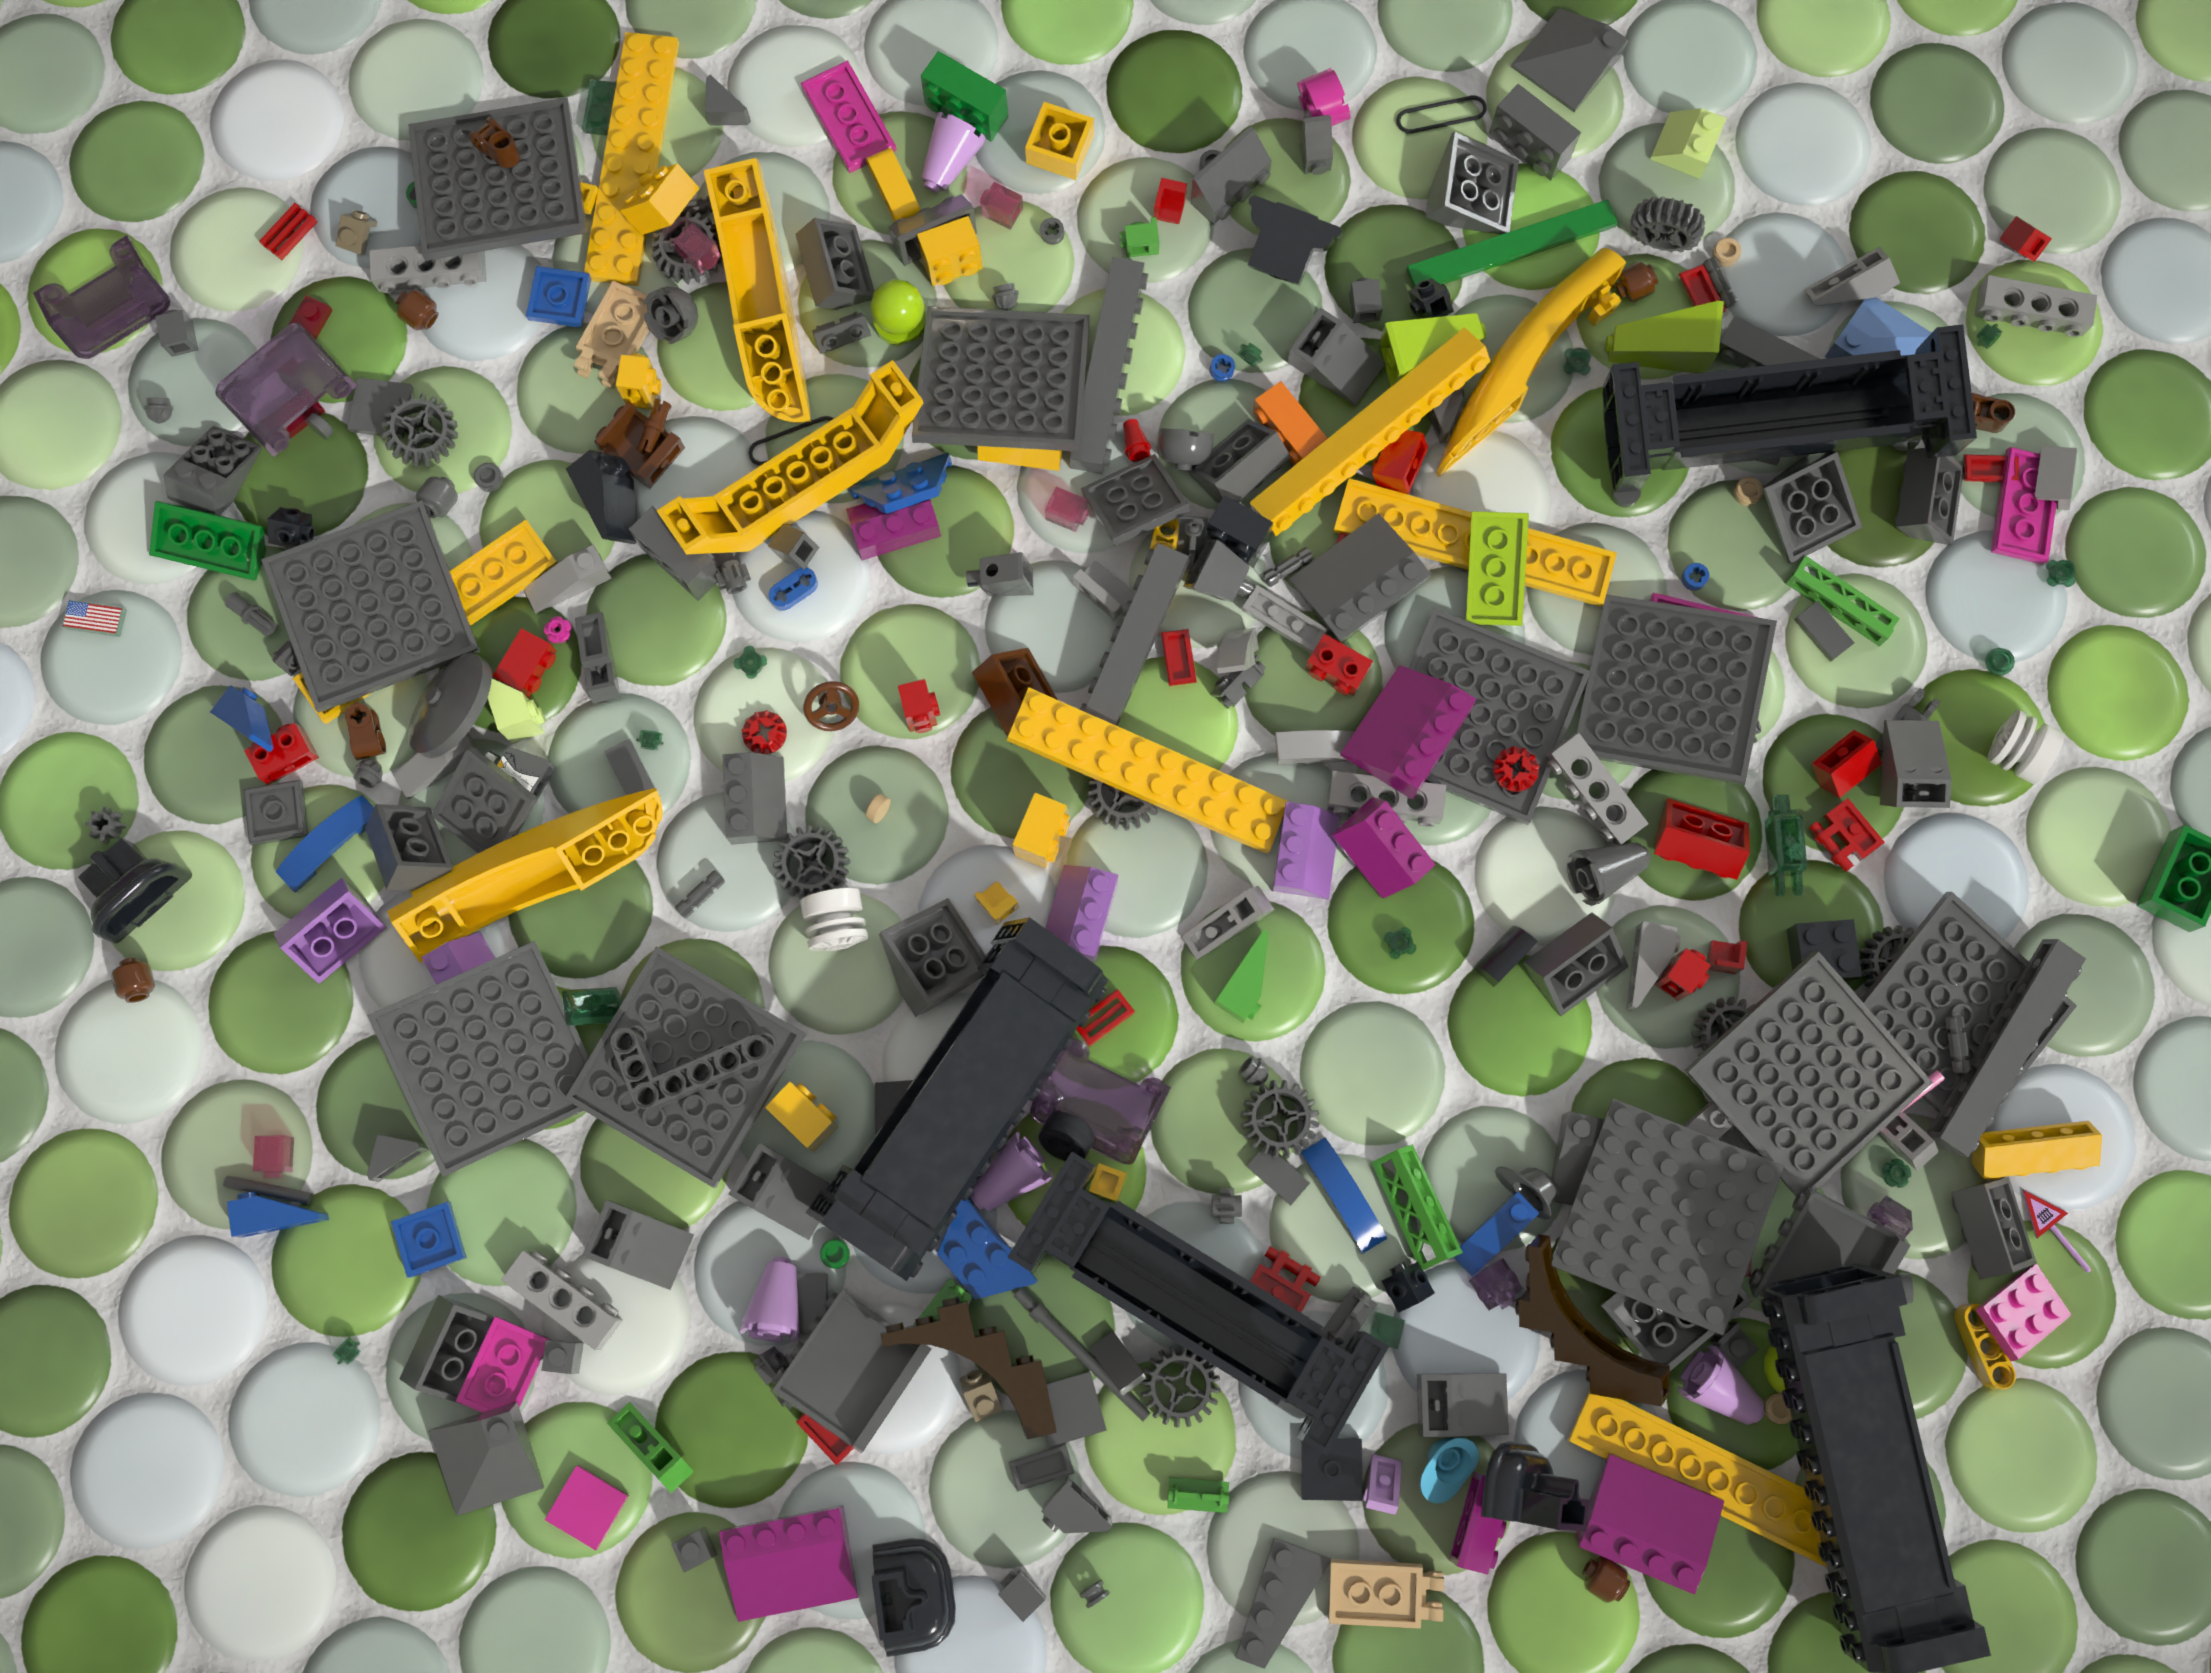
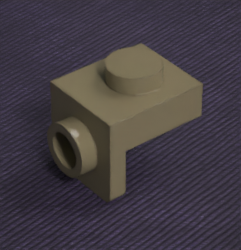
M353 210L349 214H341L335 246L357 254H365L370 227H377L378 221L370 219L368 213L359 210Z
M984 1369L972 1370L960 1378L964 1397L975 1422L1003 1411L990 1374Z

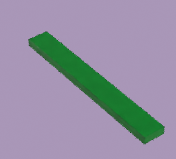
M1607 199L1408 265L1406 271L1413 288L1419 282L1430 278L1439 284H1446L1615 228L1618 221Z

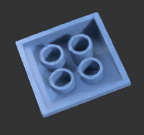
M1877 297L1864 299L1824 357L1835 358L1900 350L1901 356L1915 354L1916 349L1932 332Z

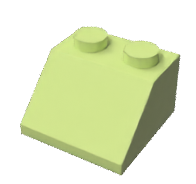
M1702 108L1670 112L1650 160L1700 179L1727 118Z
M492 679L488 701L498 731L512 744L545 733L542 726L543 723H546L542 709L536 706L534 700H529L522 692Z

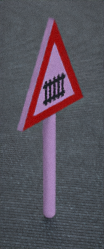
M2022 1190L2036 1239L2048 1229H2051L2081 1267L2089 1273L2091 1268L2055 1226L2068 1212Z

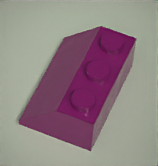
M930 499L889 514H885L879 511L878 508L870 507L865 503L846 509L862 561L941 537L938 521Z
M1371 797L1331 834L1381 898H1386L1416 884L1436 865L1386 800Z
M1473 1471L1449 1561L1457 1567L1488 1575L1489 1569H1494L1496 1566L1498 1551L1495 1550L1498 1538L1502 1539L1504 1536L1507 1521L1481 1516L1486 1475Z

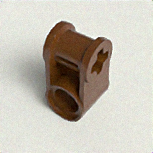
M489 117L486 119L485 125L476 132L471 131L468 134L474 146L499 166L511 168L520 161V153L512 135L503 129L493 118Z
M1972 393L1977 430L1999 433L2014 418L2015 408L2011 402ZM1994 413L2002 416L2003 420L1996 418Z
M362 703L351 705L346 711L345 719L354 758L358 761L386 754V743L381 731L378 714Z

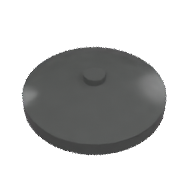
M465 653L443 666L432 678L420 696L410 720L408 739L411 748L415 752L426 758L439 757L455 747L469 732L483 710L491 687L492 672L486 660L474 653Z

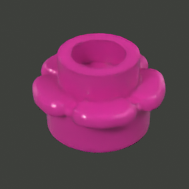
M556 616L551 618L549 623L545 624L544 633L550 642L563 643L570 638L572 627L567 619L563 620L562 617ZM559 627L560 631L556 632L555 629Z

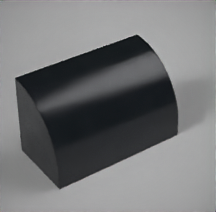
M1512 926L1473 968L1494 987L1538 941L1522 928Z

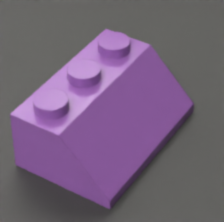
M1286 802L1272 891L1329 900L1337 844L1331 834L1339 828V815L1313 805Z
M1064 865L1045 927L1093 962L1097 958L1117 888L1118 874L1093 867Z
M340 878L277 930L274 936L279 947L320 984L387 927L366 901L343 878Z
M479 932L447 942L421 958L437 985L493 960L495 956L482 933Z

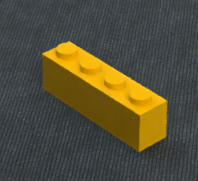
M2090 1121L1983 1132L1977 1149L1972 1153V1165L1983 1179L1992 1180L2005 1176H2028L2032 1173H2056L2059 1170H2083L2088 1167L2100 1166L2102 1134Z

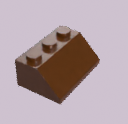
M1029 648L992 654L972 672L1007 737L1028 688L1058 700Z

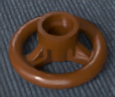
M824 682L809 691L804 700L803 712L807 721L813 727L822 731H838L849 726L857 717L860 705L859 698L850 686L842 682ZM837 690L842 691L849 697L851 709L842 706L841 696ZM818 695L820 707L812 712V703ZM827 714H838L845 717L835 723H825L819 720Z

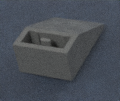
M1321 307L1291 347L1287 362L1353 406L1358 404L1386 364L1344 322Z
M212 426L163 474L167 498L190 509L220 516L233 503L262 450L261 446Z
M1884 720L1880 805L1950 808L1952 779L1939 721Z
M759 1143L728 1195L805 1239L810 1240L820 1222L805 1212L820 1190L824 1192L830 1183Z
M606 1200L582 1256L671 1290L694 1234L619 1203Z
M1506 1373L1417 1374L1418 1434L1420 1436L1509 1435Z

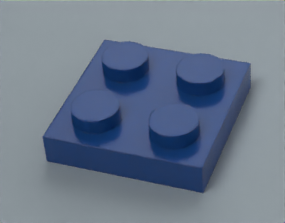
M536 266L526 312L528 321L582 328L591 284L590 274Z
M445 1202L391 1221L407 1278H413L467 1258L451 1202Z

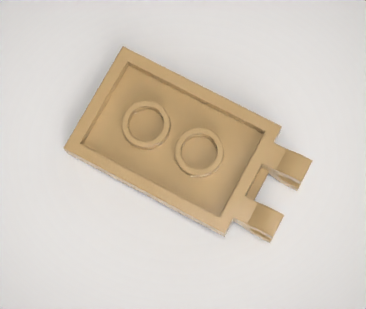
M612 281L576 346L577 352L581 354L574 363V367L578 368L577 374L588 379L593 363L603 367L598 374L599 378L603 379L602 385L610 389L613 388L618 375L621 355L630 356L632 353H637L650 331L644 319V314L647 313V304L644 305V300L647 297L646 294Z
M1331 1559L1329 1623L1421 1629V1619L1443 1622L1442 1601L1426 1602V1589L1444 1591L1443 1571L1423 1573L1422 1564Z

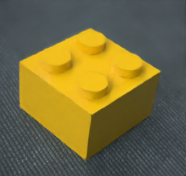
M1043 102L1025 146L1026 164L1077 180L1095 134L1094 118Z
M678 163L669 167L664 165L655 172L647 171L641 176L638 181L640 185L624 198L626 203L620 209V212L641 235L671 226L699 190V187Z
M969 216L917 234L921 259L932 286L938 284L946 285L955 278L963 275L971 276L980 269H983L980 244Z
M1034 793L1012 844L1014 855L1043 868H1047L1049 862L1054 863L1060 849L1058 847L1059 837L1066 836L1071 823L1069 821L1070 815L1067 813V805Z
M789 1082L765 1108L806 1148L815 1152L839 1127L834 1122L837 1116L822 1103L817 1106L813 1102L816 1096L801 1083L796 1086Z

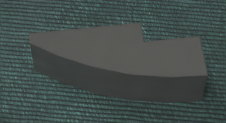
M603 612L575 618L581 664L585 672L587 692L593 704L620 698L616 667Z

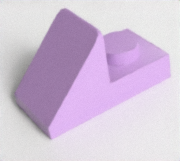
M1372 1454L1363 1495L1366 1508L1396 1515L1399 1505L1402 1461Z

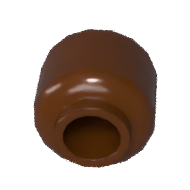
M1637 262L1622 270L1619 277L1620 282L1615 285L1622 299L1627 297L1630 302L1635 303L1652 295L1656 289L1655 285L1659 282L1650 264L1646 265L1643 262Z
M417 289L409 293L404 291L399 295L395 303L398 306L397 317L416 331L431 328L439 315L437 304Z
M127 958L120 961L119 966L113 969L111 973L115 994L120 999H125L128 1003L147 999L150 996L149 993L155 988L150 965L146 962L138 961L137 958Z
M1602 1556L1596 1560L1590 1559L1582 1571V1575L1585 1576V1589L1605 1603H1611L1614 1600L1620 1601L1630 1586V1580L1627 1579V1570L1617 1562Z

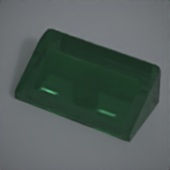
M617 987L563 990L562 992L565 1019L568 1026L610 1023L623 1002Z

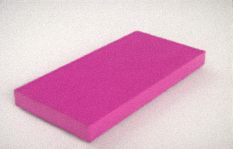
M848 60L801 83L804 93L849 173L868 165L866 162V157L890 147L893 152L897 150L893 139Z
M2009 447L2005 451L2007 460L2003 465L2002 476H2004V480L2000 485L1991 553L2045 565L2049 562L2057 501L2035 499L2041 454ZM2014 457H2019V481L2011 480L2012 476H2015Z

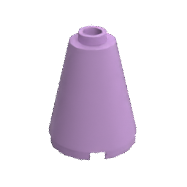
M942 112L938 113L921 177L925 182L924 187L934 193H938L939 190L946 191L986 141L985 136L982 133L980 137L974 134L976 128L953 115L948 114L945 119Z
M1016 1132L1009 1138L993 1159L987 1171L973 1185L974 1190L971 1199L980 1210L985 1208L991 1211L1049 1182L1054 1177L1050 1168L1047 1171L1043 1168L1042 1164L1046 1160L1025 1136L1019 1140L1020 1133Z
M774 1257L773 1261L767 1262L741 1322L740 1333L743 1334L748 1330V1337L781 1343L782 1337H790L789 1343L798 1341L800 1330L796 1266L791 1264L790 1259Z
M1712 1345L1708 1346L1710 1351L1707 1353L1702 1351L1696 1353L1688 1362L1680 1377L1684 1380L1683 1388L1678 1385L1680 1395L1687 1400L1746 1425L1760 1421L1765 1413L1763 1399L1719 1348Z

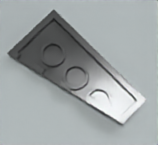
M1273 1538L1235 1658L1265 1669L1330 1564L1331 1558Z

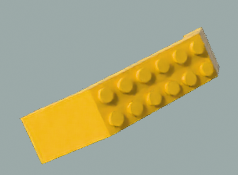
M892 360L870 374L871 379L852 408L714 496L683 499L681 496H678L656 510L686 554L751 551L777 534L783 524L787 526L793 524L888 463L924 403L921 396L895 362Z

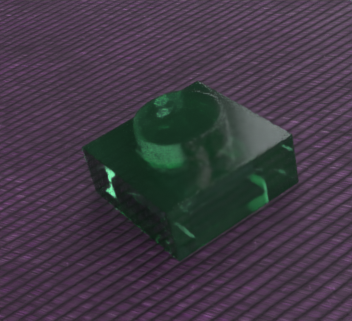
M1375 1312L1370 1335L1390 1348L1398 1350L1405 1320Z

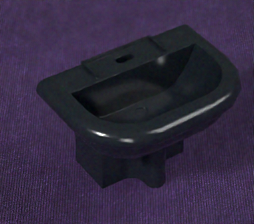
M1255 195L1249 198L1248 202L1252 207L1251 219L1260 230L1248 266L1273 278L1300 286L1313 252L1327 251L1333 246L1335 241H1339L1343 237L1340 227L1320 220L1318 216L1280 202L1274 203Z
M121 838L108 850L94 852L90 856L92 864L78 876L81 882L96 897L90 913L93 922V933L101 939L117 944L136 927L143 925L174 897L173 894L192 878V872L175 863L154 858L147 859L134 843Z
M1507 1441L1501 1443L1493 1451L1485 1476L1481 1510L1482 1517L1526 1523L1556 1530L1586 1531L1589 1499L1580 1498L1579 1481L1577 1479L1555 1476L1549 1460L1529 1443Z
M909 1538L872 1544L874 1567L872 1584L880 1641L883 1640L886 1656L892 1657L921 1652L939 1646L949 1636L954 1626L956 1615L952 1575L946 1555L936 1544L925 1539ZM887 1593H890L892 1597V1604L890 1605L886 1602Z

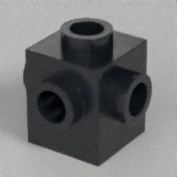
M1432 278L1419 282L1416 287L1408 291L1411 298L1409 306L1416 317L1419 316L1422 319L1443 317L1454 312L1447 287L1444 284H1439Z
M280 507L267 518L268 543L291 549L310 542L314 538L315 527L312 525V514L301 512L296 508L287 509Z
M1404 1261L1389 1269L1391 1275L1382 1280L1387 1295L1391 1298L1398 1313L1419 1304L1435 1294L1426 1273L1422 1270L1418 1261L1409 1266Z

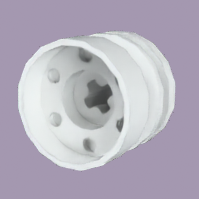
M2017 709L1996 733L1987 761L1994 765L2000 763V768L2006 771L2017 762L2015 775L2032 784H2036L2044 777L2058 756L2065 739V733L2046 723L2035 731L2037 719L2032 716L2026 719L2027 714Z
M831 889L808 895L800 900L803 919L809 922H817V924L805 930L807 936L813 937L807 941L810 950H842L868 939L867 930L859 929L866 925L865 919L851 917L863 910L859 889Z

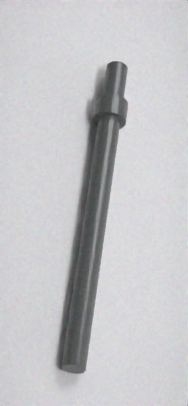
M1022 1288L1014 1295L1030 1312L1029 1316L1036 1323L1040 1322L1142 1422L1150 1415V1412L1130 1392L1123 1396L1121 1395L1100 1363L1047 1313L1049 1310L1041 1302L1038 1304Z

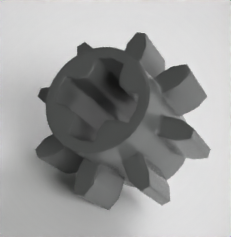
M729 560L719 565L720 572L714 575L720 590L726 589L728 594H736L747 588L746 581H750L751 578L746 564L739 565L738 560Z
M103 807L102 812H91L92 816L89 822L85 823L92 830L89 834L90 837L94 839L100 838V841L105 844L109 843L110 838H121L122 829L126 828V825L120 821L123 816L117 811L112 813V810L108 807Z
M1220 1188L1219 1195H1212V1217H1220V1224H1234V1217H1242V1195H1234V1188Z

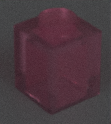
M993 182L989 190L985 189L980 198L982 216L1011 230L1023 210L1022 195L996 182Z
M693 223L673 241L677 253L700 274L706 269H711L720 257L716 243Z
M1057 486L1045 509V519L1073 532L1077 531L1079 524H1085L1089 515L1085 498Z
M285 1135L255 1136L253 1172L263 1173V1178H282V1173H292L294 1137Z

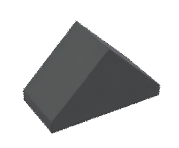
M711 74L706 77L705 113L709 125H748L751 120L747 108Z
M377 1134L367 1177L370 1181L379 1182L429 1149L426 1144Z

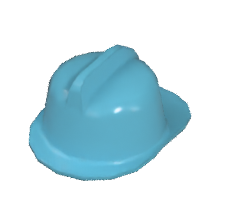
M1450 1437L1439 1439L1431 1446L1428 1453V1464L1424 1468L1420 1480L1421 1492L1428 1501L1444 1503L1452 1499L1478 1464L1479 1452L1472 1441L1466 1438Z

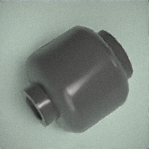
M429 477L416 492V501H423L430 518L444 517L457 502L458 494L454 489V483L446 477Z

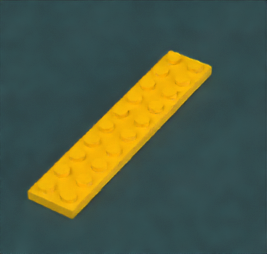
M625 32L584 273L590 274L591 281L606 283L615 281L620 284L639 286L647 234L641 235L620 212V209L626 203L624 198L627 194L637 189L640 185L638 181L641 176L647 171L655 172L659 168L679 48L677 37Z
M1348 479L1334 533L1349 535L1379 513L1417 556L1468 570L1471 512ZM1528 528L1525 586L1602 607L1617 552Z
M524 520L453 568L450 572L470 625H473L524 590L530 583L558 563L528 521ZM301 672L292 679L315 710ZM370 694L320 713L316 710L315 712L323 723L328 724L347 711L351 705L359 703Z
M1028 688L1006 739L1008 742L1266 854L1272 848L1284 815L1285 804L1288 802L1285 799L1031 688Z
M1589 1388L1567 1441L1604 1459H1607L1608 1454L1612 1453L1724 1500L1720 1516L1827 1568L1826 1562L1822 1561L1818 1551V1543H1821L1819 1532L1814 1529L1811 1521V1512H1814L1811 1500H1808L1804 1488L1624 1400L1590 1394Z

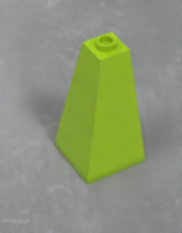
M1724 301L1710 302L1616 325L1612 334L1607 335L1605 341V352H1609L1608 362L1619 364L1639 362V366L1688 373L1707 372L1719 353Z
M1478 314L1385 323L1379 348L1383 361L1386 363L1385 369L1390 387L1464 327L1483 343L1484 338H1486L1485 324L1479 321Z

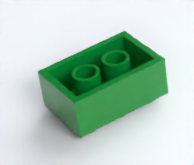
M937 51L920 75L926 106L935 113L942 112L946 116L950 114L976 128L974 132L976 136L980 137L982 133L987 140L992 142L1008 119L1006 90L940 51Z
M2186 825L2170 831L2136 906L2187 932L2205 927L2211 914V837Z

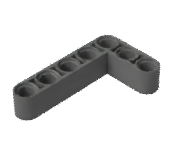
M620 1028L612 1034L610 1040L612 1050L633 1103L638 1108L646 1110H657L770 1060L774 1051L770 1040L759 1035H752L658 1075L645 1041L639 1032L629 1028ZM630 1034L633 1038V1044L629 1049L625 1050L622 1047V1039ZM761 1041L764 1045V1051L759 1057H754L751 1051L754 1043ZM734 1053L737 1059L736 1064L733 1068L727 1069L724 1060L728 1054ZM640 1061L643 1064L644 1070L640 1076L635 1077L632 1069L634 1064ZM702 1065H707L709 1076L707 1079L700 1081L697 1076L698 1069ZM679 1077L682 1081V1086L679 1091L674 1093L670 1088V1083L673 1078ZM651 1088L654 1092V1100L650 1104H645L643 1094L647 1089Z

